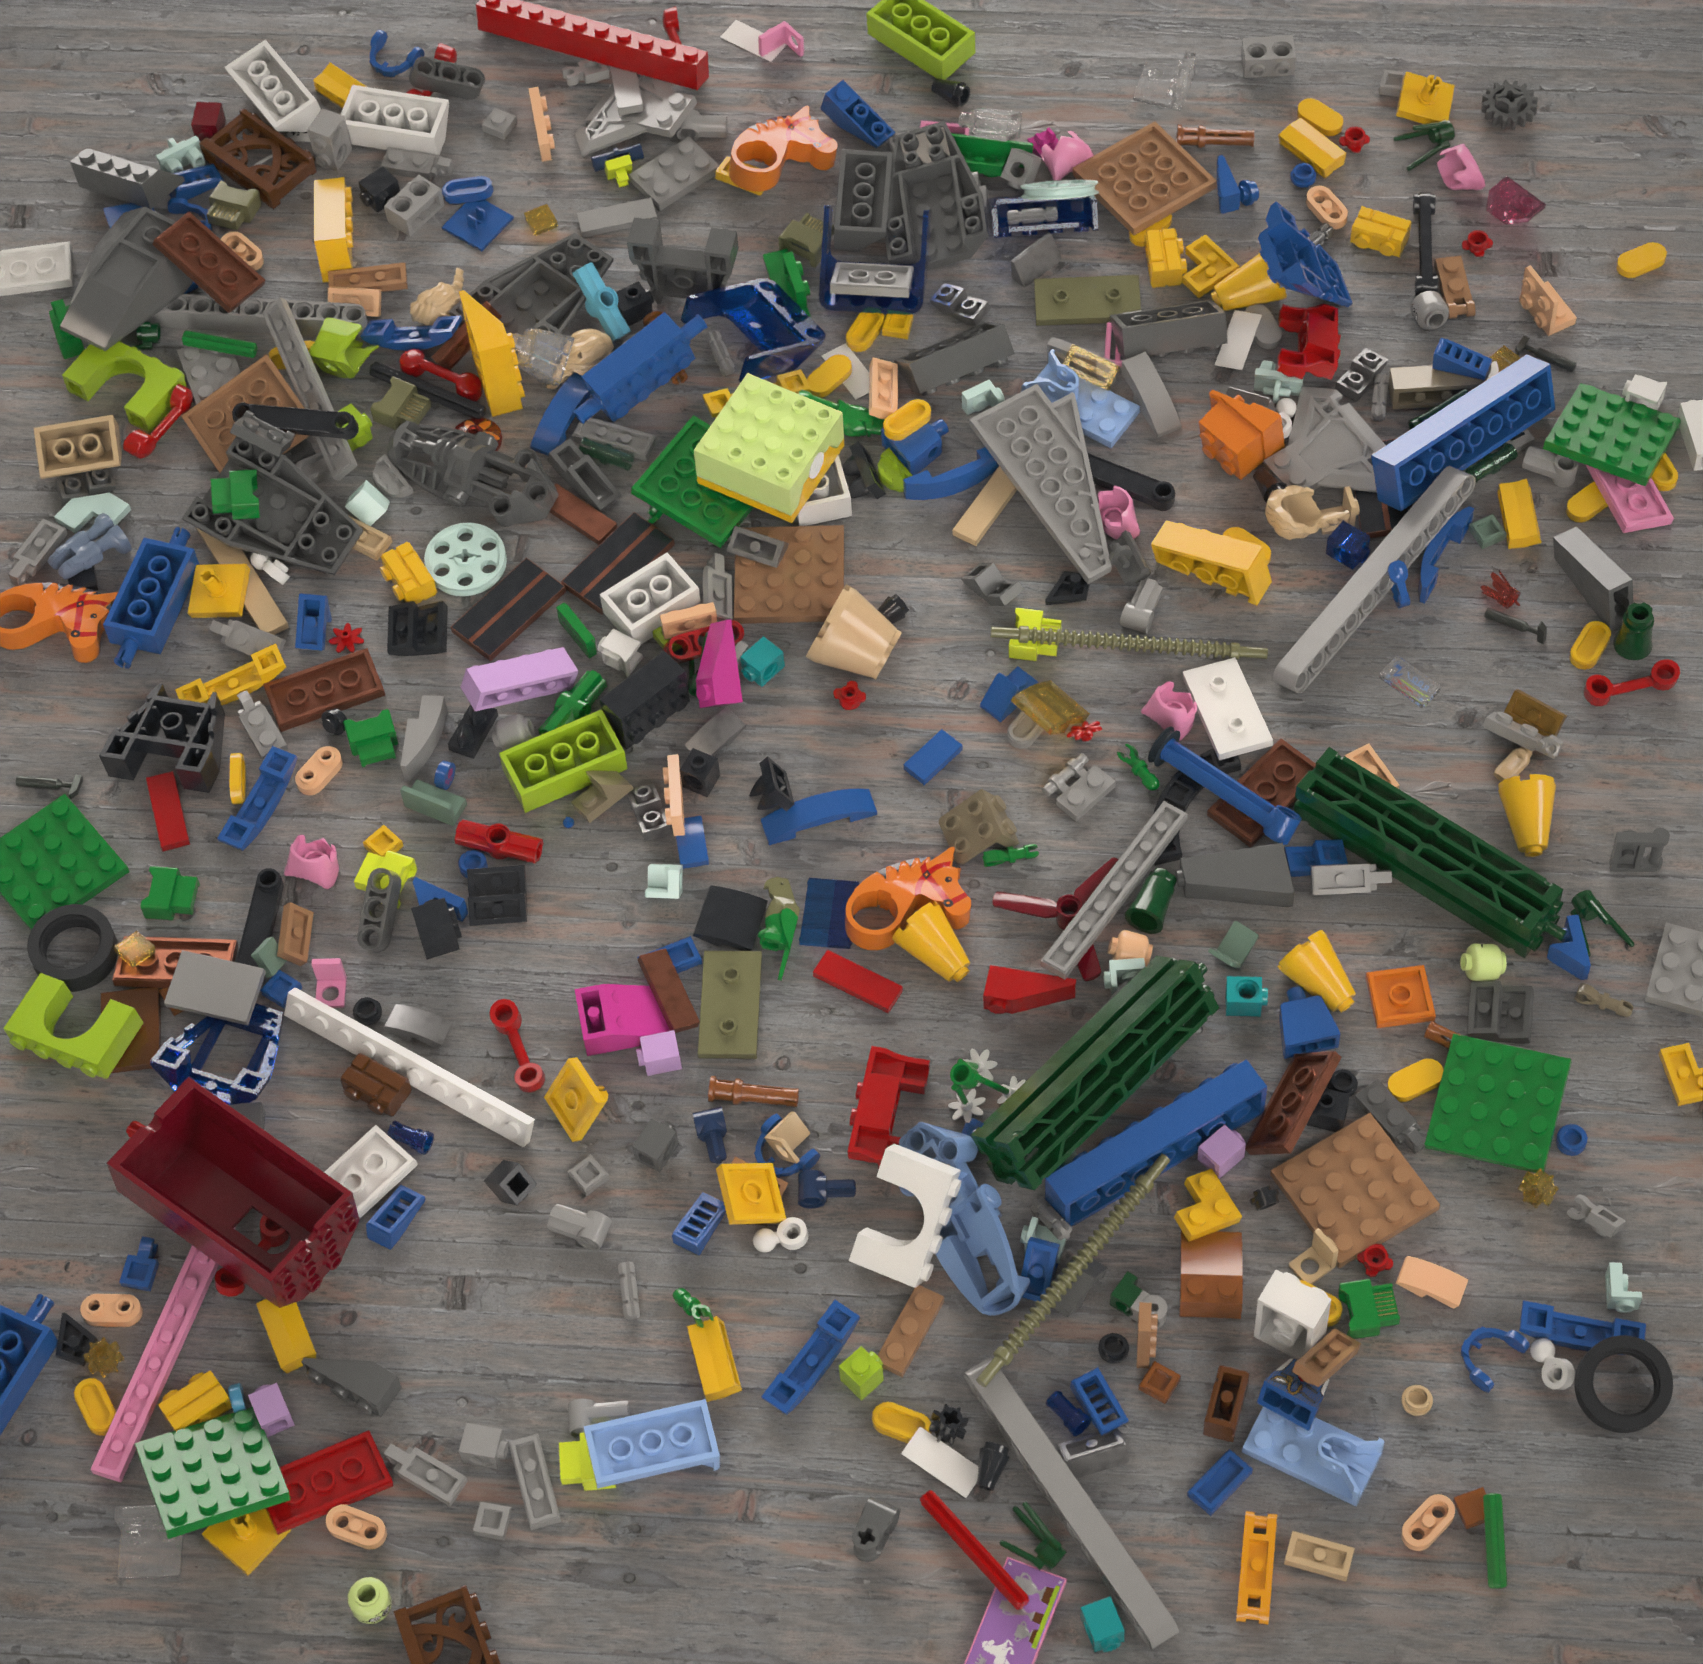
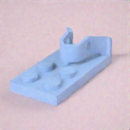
M1053 349L1048 353V364L1034 381L1024 382L1021 387L1022 392L1038 384L1051 403L1073 392L1076 397L1083 434L1110 449L1140 413L1139 405L1078 375L1066 365L1061 364Z
M706 1399L584 1426V1434L597 1488L698 1465L712 1467L714 1471L720 1468V1454Z
M1263 1406L1242 1447V1453L1357 1506L1382 1455L1384 1440L1379 1438L1378 1441H1365L1316 1417L1311 1429L1308 1431Z

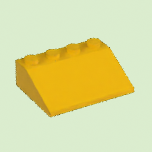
M464 290L459 291L473 360L492 417L523 409L521 398L525 397L520 382L522 378L518 368L519 363L514 349L515 343L512 333L506 334L504 325L499 319Z

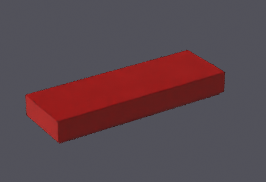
M170 771L147 777V786L162 851L190 845L174 772Z
M828 949L813 970V977L888 1014L903 992V986Z

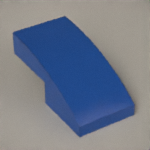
M702 816L684 818L685 835L676 836L680 865H683V869L709 865Z
M1315 840L1312 846L1284 847L1291 877L1311 875V866L1348 864L1342 840Z

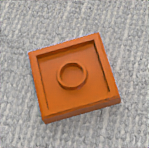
M1424 965L1366 972V982L1377 1028L1435 1021L1436 1014Z

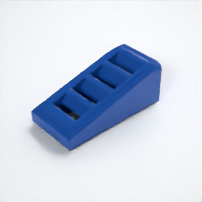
M1220 155L1217 160L1216 175L1219 210L1221 214L1239 210L1241 192L1225 157Z
M214 164L176 172L173 174L183 176L185 181L169 195L171 198L189 200L215 188L224 179Z
M1440 338L1434 351L1432 369L1485 380L1492 364V359L1453 341Z
M400 1184L366 1223L368 1239L391 1250L425 1202V1196ZM400 1199H403L411 1203L410 1206H407L399 1202ZM393 1209H396V1210L402 1212L403 1214L401 1215V1214H399V1213L393 1211Z
M702 1192L672 1234L673 1243L700 1256L726 1213L724 1202ZM705 1203H708L718 1209L716 1212H713L703 1206ZM699 1212L711 1217V1219L708 1221L699 1217L698 1214ZM695 1221L705 1227L701 1229L692 1224ZM688 1230L698 1234L697 1238L687 1234Z
M1098 1367L1071 1381V1391L1101 1436L1129 1422ZM1094 1384L1097 1386V1389L1087 1394L1084 1389ZM1103 1395L1104 1398L1093 1404L1090 1402V1399L1095 1396ZM1107 1403L1109 1404L1110 1408L1097 1414L1095 1409ZM1113 1413L1118 1417L1106 1424H1103L1101 1419Z

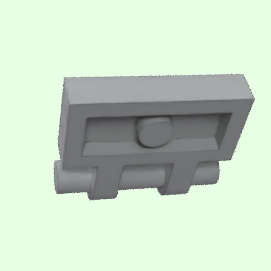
M1083 753L1065 763V768L1060 773L1053 774L1048 778V783L1042 788V792L1047 797H1050L1056 791L1060 795L1056 799V806L1076 822L1116 786V781L1098 766L1094 765L1086 771L1083 766L1089 762V759ZM1074 776L1078 780L1069 787L1065 782Z

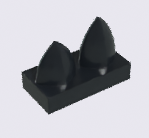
M859 441L849 446L852 455L842 466L844 475L854 476L861 474L848 487L851 498H859L871 493L876 499H879L886 495L870 453Z
M470 704L448 742L449 750L474 759L498 717L497 709L488 708L475 711Z
M767 756L759 763L762 775L755 782L749 796L762 795L757 807L758 810H767L779 805L787 811L795 805L787 773Z

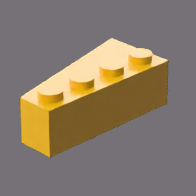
M345 177L314 181V242L323 283L329 282L328 271L353 268V209L351 203L353 202L351 187H346Z
M1166 520L1151 543L1156 562L1187 576L1192 572L1201 582L1210 586L1213 582L1227 588L1226 593L1235 597L1238 593L1249 597L1248 602L1256 606L1272 583L1263 546L1254 542L1249 543L1231 536H1223L1205 529L1200 530L1186 526L1183 523H1174Z

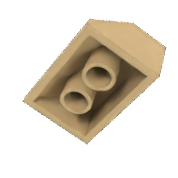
M113 415L34 428L41 479L121 466L122 445L120 431Z

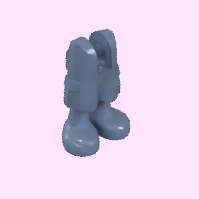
M102 513L95 518L94 524L86 532L78 531L63 545L55 549V552L49 557L48 563L53 569H59L58 574L66 580L103 561V552L110 548H114L121 554H127L132 548L122 529L117 524L114 526L112 519L107 514Z

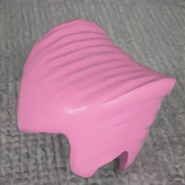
M1067 131L1072 138L1061 136L1054 150H1051L1046 144L1041 148V157L1052 175L1053 181L1062 180L1066 175L1073 172V167L1093 156L1090 147L1072 131Z
M1465 144L1445 149L1440 153V155L1445 154L1446 156L1437 162V166L1444 183L1449 189L1482 190L1485 187V180L1479 166Z
M1113 486L1112 491H1100L1098 493V505L1104 532L1116 540L1125 530L1131 533L1133 539L1138 537L1140 529L1137 523L1133 499L1128 492L1116 486Z
M1167 681L1162 686L1156 688L1154 694L1142 708L1141 713L1157 722L1164 730L1171 726L1174 727V731H1180L1179 741H1181L1193 727L1197 703L1194 702L1193 704L1191 693L1173 692L1174 683Z
M298 835L290 846L284 875L300 879L304 878L325 889L333 887L339 872L335 846L331 844L330 847L324 838L306 843L305 836Z

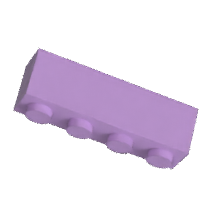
M564 647L553 650L548 649L539 653L521 655L512 659L498 660L494 663L467 668L461 689L473 709L480 711L571 690L576 680L578 669Z

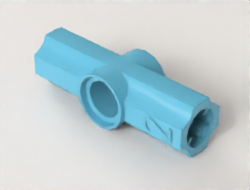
M590 262L574 271L572 274L586 297L585 308L592 317L598 318L612 342L630 333L631 330L617 307L619 302L617 293L612 288L605 286L594 264Z

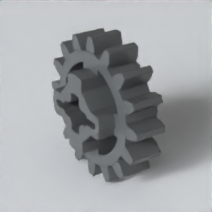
M1504 80L1503 85L1495 82L1494 87H1488L1486 94H1483L1481 111L1486 113V120L1493 119V126L1499 123L1502 124V129L1509 125L1512 130H1515L1517 124L1525 127L1526 121H1533V115L1537 113L1538 97H1534L1533 89L1526 90L1527 84L1518 86L1517 80L1513 84H1509L1507 80Z

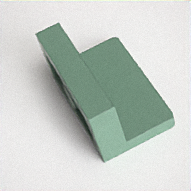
M416 779L411 788L402 786L400 790L405 807L451 826L456 824L467 806L465 798Z

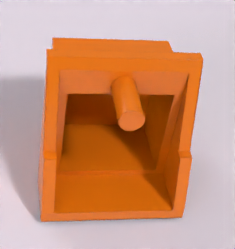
M1213 389L1209 392L1211 410L1199 421L1202 451L1208 458H1215L1220 462L1221 467L1227 474H1234L1242 480L1263 463L1265 459L1285 448L1282 419L1279 413L1254 402L1251 405L1246 404L1240 395L1232 398Z

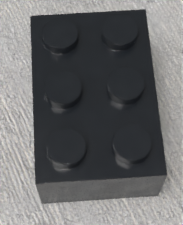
M662 651L600 698L601 709L620 744L626 750L633 744L640 743L646 734L654 728L662 726L667 718L687 706L688 702H690L686 671L665 651Z

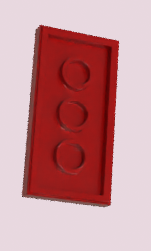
M368 1430L279 1467L289 1491L290 1501L265 1509L276 1534L279 1535L328 1514L335 1506H348L393 1487V1480Z

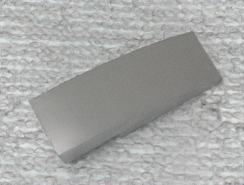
M1143 352L1123 360L1121 374L1133 392L1134 402L1140 406L1141 413L1157 438L1181 429L1182 425L1171 398L1147 353Z
M422 695L419 719H407L401 759V770L405 781H411L422 769L439 742L448 713L444 696Z

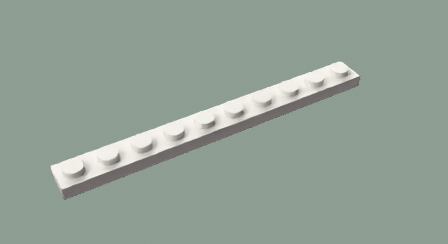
M294 988L288 992L284 1016L355 1055L362 1053L409 1079L411 1086L521 1147L526 1146L530 1142L534 1118L299 989Z

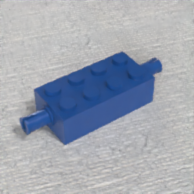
M666 312L662 313L581 376L590 392L591 398L577 409H574V415L582 424L600 410L613 423L617 419L624 417L630 409L639 402L646 400L653 391L665 385L671 377L680 370L687 368L696 359L689 344L691 339L708 328L705 321L697 314L680 328Z
M176 527L169 543L143 538L104 621L103 626L109 642L121 645L117 656L114 658V663L121 668L123 666L125 669L131 667L137 650L161 654L192 587L196 565H199L195 550L185 547L191 534L184 528L181 529L179 534L180 527Z
M42 1294L36 1296L35 1301L25 1316L0 1305V1435L57 1347L58 1340L52 1329L42 1324L55 1303Z

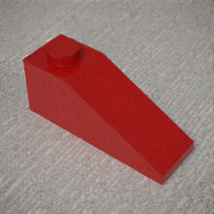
M990 965L983 994L984 1009L995 1014H1014L1074 999L1076 997V979L1066 978L1064 980L1059 976Z

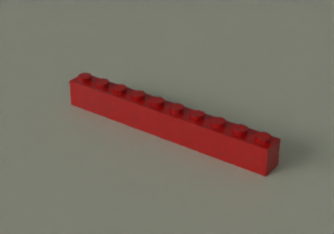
M480 0L476 4L478 30L635 72L694 90H698L709 78L708 52L695 47L685 46L673 41L663 40L651 35L641 34L626 28H619L604 22H597L582 16L568 14L560 10L546 8L521 0Z

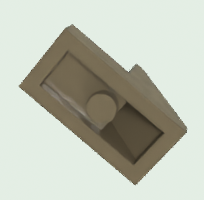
M587 771L586 773L593 785L571 803L575 810L591 823L634 788L617 771Z

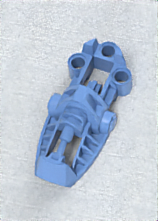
M919 1122L900 1138L899 1146L939 1162L950 1164V1166L961 1170L958 1180L962 1181L957 1196L951 1199L949 1208L952 1209V1214L947 1225L942 1226L939 1236H942L943 1240L936 1256L956 1287L982 1314L991 1316L1008 1312L1018 1305L1029 1286L1030 1280L1027 1277L1017 1275L1013 1255L999 1220L1002 1217L998 1209L1002 1201L999 1193L989 1184H982L979 1187L967 1163L975 1159L977 1145L972 1137L966 1134ZM899 1186L900 1191L904 1195L915 1196L909 1190ZM988 1255L991 1265L996 1266L1000 1277L996 1282V1288L988 1293L977 1260L978 1256Z

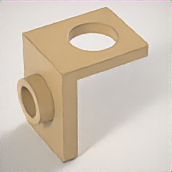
M1350 486L1344 487L1342 506L1320 510L1323 513L1344 512L1348 510L1350 513L1347 521H1341L1339 524L1326 529L1321 528L1323 535L1354 529L1356 515H1359V504L1357 499H1354Z
M791 1111L764 1138L780 1160L797 1164L800 1160L793 1150L810 1135V1131L798 1115Z
M1318 1228L1313 1233L1312 1246L1289 1263V1267L1301 1280L1313 1284L1336 1267L1337 1246L1331 1238L1327 1237ZM1314 1260L1319 1266L1318 1271L1314 1274L1304 1273L1301 1269L1303 1261Z

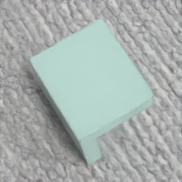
M366 480L348 498L345 508L361 522L372 526L387 511L390 501Z
M649 864L648 887L645 890V897L679 899L682 894L683 865Z

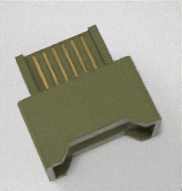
M220 181L209 197L208 223L238 230L242 222L250 223L261 207L259 191L256 189L245 191L229 187L225 181Z
M806 213L800 222L792 220L778 237L779 250L787 249L788 252L792 251L809 260L810 265L816 268L830 250L829 240L834 235V225L827 224Z
M393 376L390 379L392 386L383 399L373 403L370 408L373 421L394 430L405 421L419 424L431 408L430 399L418 394L416 385Z

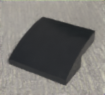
M414 601L389 606L387 653L396 656H420L447 652L448 606L445 602L440 601L417 606Z
M525 865L467 869L470 926L527 922Z
M711 885L693 936L718 947L721 943H724L741 951H751L768 900L742 891Z

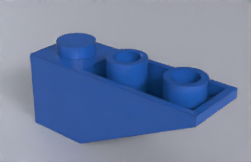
M844 80L825 93L820 109L843 130L875 148L881 146L895 134V131Z

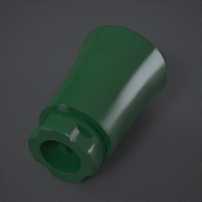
M1634 602L1629 605L1613 640L1615 651L1621 657L1628 660H1641L1652 651L1653 609L1644 602Z
M1155 868L1145 878L1135 900L1125 912V919L1133 928L1147 934H1157L1162 931L1165 915L1175 891L1174 887L1177 882L1175 875L1169 873L1166 869Z

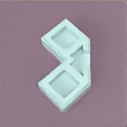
M103 493L72 498L54 517L57 523L76 534L93 516L97 517L102 513L107 514L115 526L131 511L128 503L113 494Z

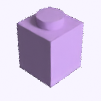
M674 1030L640 1037L642 1048L636 1049L639 1066L645 1065L647 1076L682 1069Z
M1224 1124L1198 1147V1161L1208 1170L1212 1168L1218 1179H1220L1244 1158L1245 1141L1237 1131H1231Z
M277 1383L260 1386L254 1393L248 1395L262 1430H265L267 1437L295 1426Z

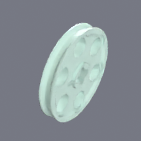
M1054 180L1023 184L1020 186L1024 189V194L1021 195V198L1048 200L1092 196L1099 193L1095 189L1098 181Z
M459 523L443 529L432 538L426 548L424 561L425 567L433 577L435 585L439 590L454 596H472L490 589L500 580L506 569L507 557L503 541L495 531L477 523ZM464 533L473 535L469 541L458 539ZM488 542L496 544V547L491 551L483 550L482 546ZM440 546L449 547L447 553L438 554L435 552ZM464 557H469L467 562H462ZM486 565L496 566L492 573H484L482 571V568ZM440 568L449 569V573L445 576H437L435 574ZM465 577L473 580L468 586L458 584Z

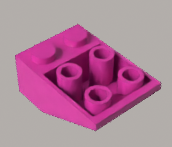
M599 984L574 989L587 1056L641 1046L640 1037L670 1031L650 986Z

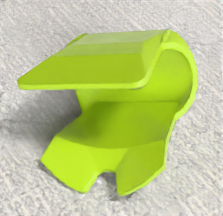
M328 317L324 319L316 341L309 350V354L317 366L325 373L339 378L352 379L359 372L361 365L370 353L379 347L378 345H370L362 348L363 343L354 340L362 329L360 324Z

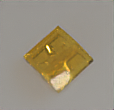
M1051 680L1034 684L1022 690L1011 699V702L1050 735L1065 733L1070 724L1083 723L1090 714Z

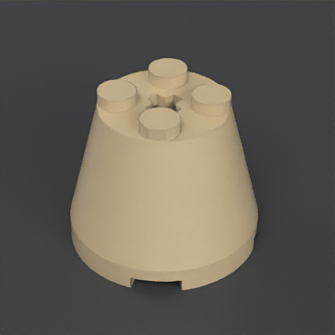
M846 584L810 647L806 658L815 663L876 679L902 632L897 630L856 589Z

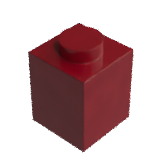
M196 102L191 126L194 136H197L201 142L206 137L210 139L225 126L226 118L222 103Z

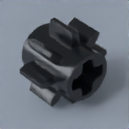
M945 1404L941 1413L937 1410L933 1411L931 1416L933 1422L930 1424L929 1431L935 1432L936 1442H949L951 1446L956 1436L964 1439L967 1432L964 1427L967 1426L969 1419L963 1418L960 1407L953 1408Z

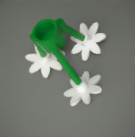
M971 1049L970 1056L972 1060L959 1059L950 1071V1078L954 1083L951 1089L957 1093L959 1101L948 1104L950 1109L957 1110L952 1119L956 1121L964 1116L965 1122L969 1123L972 1119V1114L977 1116L984 1114L978 1106L984 1104L986 1099L984 1097L975 1099L976 1090L972 1089L975 1086L979 1087L982 1083L1001 1092L1003 1096L998 1099L997 1103L1003 1104L1026 1080H1021L1018 1083L1017 1078L1012 1076L1010 1087L993 1082V1076L988 1069L996 1067L998 1063L996 1061H987L990 1053L988 1049L984 1050L980 1057L975 1049ZM963 1089H972L966 1097L963 1092Z

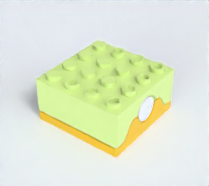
M747 373L694 449L697 483L793 523L845 446L843 412Z

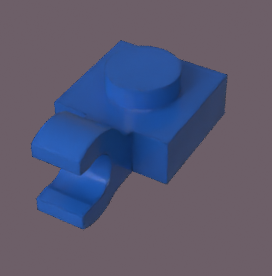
M142 1236L137 1256L128 1254L119 1281L122 1287L151 1292L159 1266L158 1261L153 1259L158 1249V1244L154 1243V1238Z

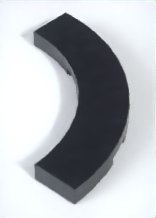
M1214 748L1200 754L1201 758L1225 774L1241 770V762L1238 755L1219 760ZM1179 770L1162 791L1154 813L1163 801L1186 812L1195 796L1205 787ZM1180 830L1156 860L1155 866L1178 861L1182 858L1179 838Z

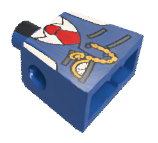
M1289 1359L1264 1380L1257 1403L1309 1431L1321 1405L1329 1379L1320 1387L1308 1384L1300 1376L1292 1372L1297 1360Z

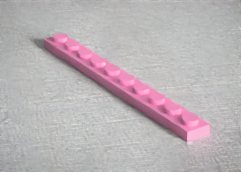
M193 1245L91 1467V1471L95 1475L122 1482L136 1451L135 1443L140 1442L219 1266V1264Z

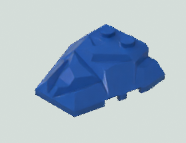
M1277 201L1273 203L1265 219L1268 228L1262 231L1258 237L1262 248L1260 255L1268 264L1267 274L1272 282L1275 284L1278 282L1288 290L1316 297L1344 307L1351 306L1353 303L1338 264L1320 244L1315 246L1307 238L1310 234L1305 228L1301 231L1298 230L1295 217Z

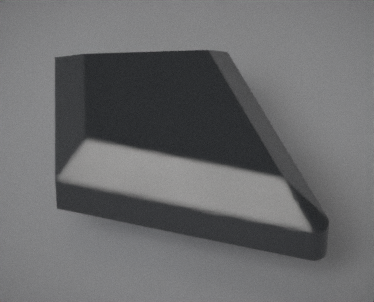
M1064 571L1045 599V604L1054 605L1087 601L1090 583L1087 584L1080 573Z
M63 1312L56 1356L85 1366L98 1340L92 1333L67 1313Z

